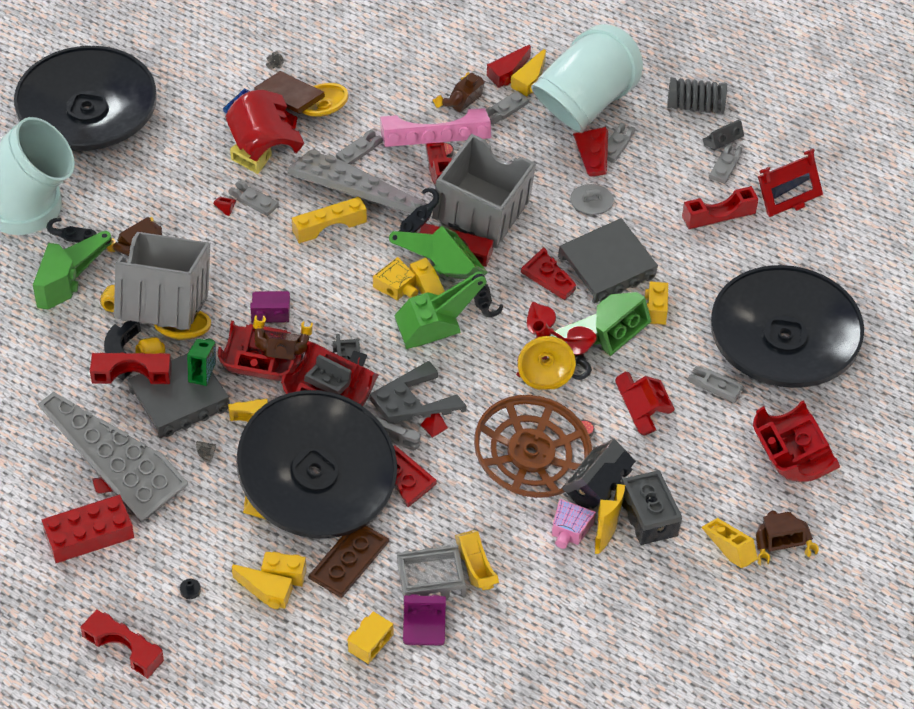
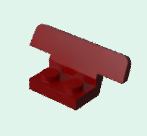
M626 371L616 377V385L638 432L641 435H647L657 431L650 416L656 411L670 414L675 410L662 381L644 376L634 383L630 372Z

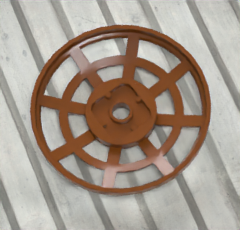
M516 395L496 402L483 413L474 435L476 456L488 476L497 484L513 493L534 498L552 497L565 493L554 482L562 478L568 469L576 470L580 466L579 463L571 462L572 447L570 442L581 438L584 447V460L592 451L590 436L585 426L571 410L552 399L535 395ZM531 404L545 407L542 417L532 415L517 416L514 405ZM504 408L507 409L510 419L501 423L495 431L485 425L492 415ZM552 411L567 419L576 431L565 435L557 425L549 421ZM520 422L538 423L537 429H523ZM513 425L516 433L513 434L511 439L500 435L507 427ZM548 427L555 432L559 439L552 441L544 433L545 428ZM481 432L492 438L490 449L493 458L483 459L479 446ZM497 442L508 447V455L498 457ZM564 445L566 460L554 457L555 448ZM527 448L535 449L536 453L528 452ZM512 462L519 468L517 475L508 471L503 464ZM551 464L562 467L553 477H550L545 470ZM497 465L506 476L514 480L513 484L510 485L504 482L488 466ZM526 472H537L542 480H526L524 477ZM521 484L531 486L546 485L550 491H526L520 489Z

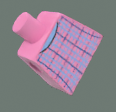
M560 499L552 526V536L558 537L555 542L556 546L565 549L569 542L578 545L594 525L596 512Z

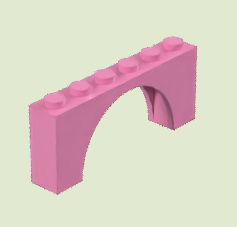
M485 108L468 109L464 117L439 124L411 123L400 119L398 115L380 117V126L385 147L464 141L471 134L482 139L491 138V121Z

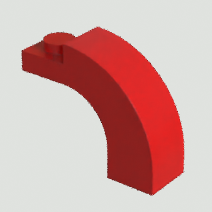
M444 142L426 144L428 166L434 184H436V180L452 160V158H447Z

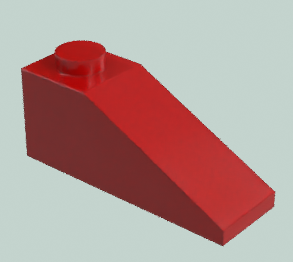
M527 45L487 64V77L498 88L509 85L511 83V76L530 59L531 46Z

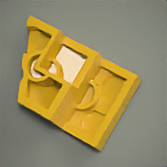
M617 484L613 501L600 500L598 527L595 537V554H600L605 549L616 530L625 485Z

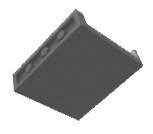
M622 218L560 245L558 258L561 262L567 260L592 293L593 303L601 302L611 294H620L626 288H634L644 280H652L658 268V264Z
M187 354L171 360L170 384H150L148 378L141 373L127 379L129 391L132 395H136L156 427L159 438L169 437L175 431L182 428L188 429L192 424L198 421H206L216 413H224L228 409V404H230L229 396L213 372L207 386L188 382Z

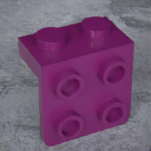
M288 291L253 292L252 302H250L251 323L254 322L256 315L259 321H262L263 316H265V323L289 322L290 293Z
M404 595L403 643L405 645L441 646L445 644L446 596Z

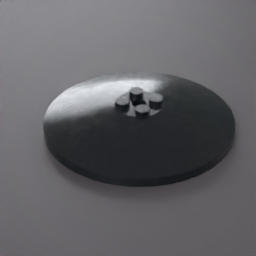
M104 46L71 47L40 59L20 78L14 94V106L19 122L28 117H35L50 123L64 136L72 151L102 149L130 138L148 122L154 112L157 100L155 81L148 68L134 56L124 51Z
M772 265L746 271L733 278L722 288L713 304L711 332L721 354L743 374L769 385L802 388L828 382L844 373L854 363L863 343L864 322L856 302L844 288L832 279L806 268ZM781 333H787L790 336L784 337L781 335Z
M304 390L291 392L271 400L250 418L238 444L236 468L245 496L257 512L266 520L280 529L295 535L325 539L353 533L365 527L381 513L389 501L395 486L397 459L394 446L387 431L379 420L362 405L332 392ZM317 467L320 473L313 474L309 468Z

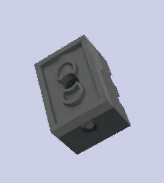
M612 439L593 448L563 485L562 489L578 506L594 509L600 504V500H609L611 498V490L615 491L617 484H621L622 476L626 477L633 470L631 467L636 461L615 439Z
M660 470L622 479L621 485H625L622 507L628 513L629 522L635 528V534L640 545L677 537L679 535L682 515Z

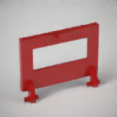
M814 148L804 152V155L808 156L772 171H769L770 167L759 171L762 175L758 176L769 217L790 208H795L796 211L806 207L805 202L823 195L814 158ZM809 173L812 190L775 205L771 188Z

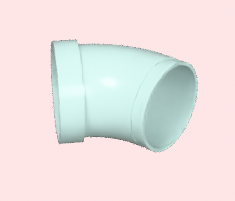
M608 24L595 25L575 38L571 46L531 86L532 91L556 118L574 131L582 133L612 101L622 98L638 84L643 70L641 52L633 38L624 30Z
M35 117L25 118L0 140V232L12 235L35 233L46 228L49 220L57 218L61 211L62 199L59 185L72 175L75 166L74 156L64 136L54 126L42 119Z

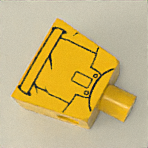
M398 257L373 276V288L396 300H399L404 295H407L409 298L418 295L419 291L415 288V274Z

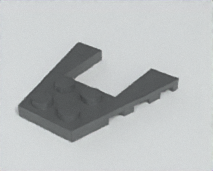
M430 361L370 393V401L387 423L412 420L413 416L420 415L423 418L431 417V414L441 412L442 415H448L456 410H461L463 413L466 412L467 408L458 395L422 405L408 387L438 378V371Z

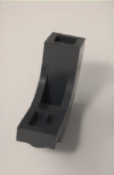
M126 321L121 328L114 324L104 340L105 353H126L123 347L141 331L140 323L137 321ZM125 372L117 377L124 380L132 372Z

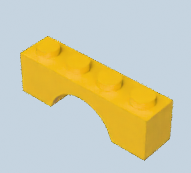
M360 197L346 200L292 217V232L298 243L306 242L317 238L323 229L333 224L342 223L350 228L366 223L367 209Z

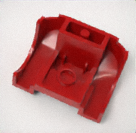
M266 90L250 91L235 100L227 111L225 118L236 144L240 150L244 149L251 155L249 159L258 161L267 149L280 144L289 145L294 153H298L305 144L299 131L293 130L286 118L284 111L287 105L281 94Z
M232 320L228 342L224 351L222 347H218L219 361L227 371L274 381H281L283 374L292 375L303 358V354L297 355L294 360L265 356L263 351L255 346V328L253 324L246 325V327L237 326ZM264 326L263 328L267 331L291 333L287 332V330L271 328Z
M308 341L307 350L296 371L292 375L283 374L281 384L286 394L304 390L323 391L304 381L305 375L316 365L317 356L322 355L352 371L350 385L340 395L363 406L379 374L314 342Z
M804 400L793 410L779 416L769 415L764 406L756 411L753 421L756 435L771 463L784 478L795 482H808L840 468L837 458L833 455L826 438L813 415L807 409Z

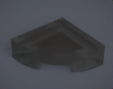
M197 441L196 449L198 455L205 462L211 463L216 450V444Z

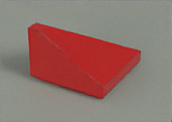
M220 196L213 204L225 215L230 216L237 200Z
M440 413L431 414V417H427L420 424L432 438L448 429Z

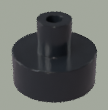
M186 579L180 584V594L185 599H194L199 596L201 587L197 580Z

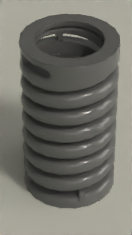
M670 77L667 108L677 109L679 100L680 110L684 109L686 101V110H691L692 105V110L697 111L699 104V111L703 112L706 103L705 111L709 113L713 102V113H717L720 110V113L724 114L727 83L721 82L717 84V82H712L711 84L710 81L704 83L703 80L699 82L692 80L691 82L690 79L684 81L683 78L676 80V78Z

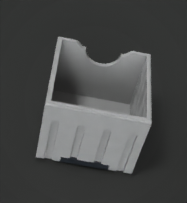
M471 134L436 180L435 190L439 194V203L433 209L432 218L460 232L494 240L493 247L497 248L500 240L502 241L508 233V228L513 226L517 216H520L525 205L530 202L536 163L523 157H515L512 162H504L493 154L491 146L488 145L486 140Z
M137 232L132 238L127 263L124 257H119L115 263L114 318L121 319L122 321H137L141 324H156L160 327L169 326L179 330H189L204 305L205 299L208 298L211 243Z

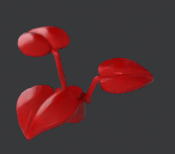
M532 302L527 315V328L532 334L536 335V338L553 334L567 342L572 348L574 355L584 354L597 340L596 334L591 329L583 326L569 329L567 338H564L553 329H550L556 321L554 310L548 306Z

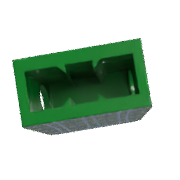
M196 339L187 354L189 383L207 386L216 364V343L213 339Z

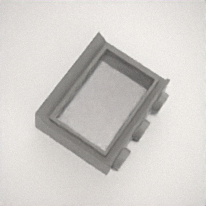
M458 545L397 553V566L403 599L404 595L429 596L430 593L438 592L441 593V596H446V599H448L450 591L461 590V596L466 597V584Z

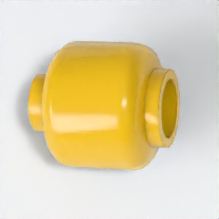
M115 285L107 286L100 297L101 306L109 312H114Z
M157 337L144 338L136 345L135 353H165V345Z

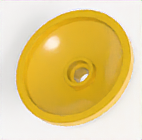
M337 83L314 85L313 87L324 91L325 97L302 113L312 117H323L337 112L348 101L347 89Z
M199 311L189 330H179L169 326L160 327L154 324V327L162 335L169 338L191 340L209 331L211 319L207 314Z
M542 336L531 340L523 347L518 356L517 365L519 374L527 385L537 390L557 389L566 384L575 371L576 360L572 348L565 341L557 337ZM544 356H548V357H549V358L546 359V360H543V359H542Z

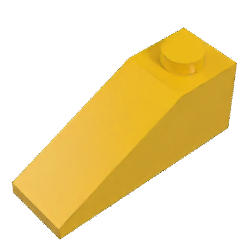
M545 49L541 50L511 76L512 89L526 97L531 93L534 94L531 86L542 75L546 62Z
M427 258L410 264V270L416 276V287L421 294L429 292L440 295L445 292L435 269Z
M719 518L702 526L705 533L729 561L738 567H747L752 562L758 560L753 538Z
M235 564L232 565V577L263 603L273 609L286 608L293 590L292 578Z

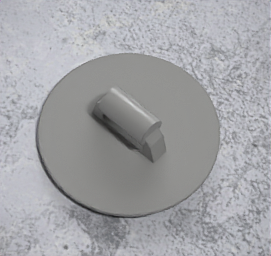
M585 184L573 190L570 201L576 210L585 214L596 215L608 211L613 205L614 198L612 193L603 186Z

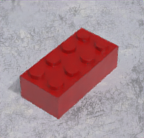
M120 494L41 519L55 563L134 538L133 526Z

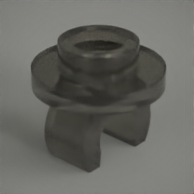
M275 51L266 58L269 62L266 63V66L269 69H274L275 67L278 69L282 68L284 59L278 52Z

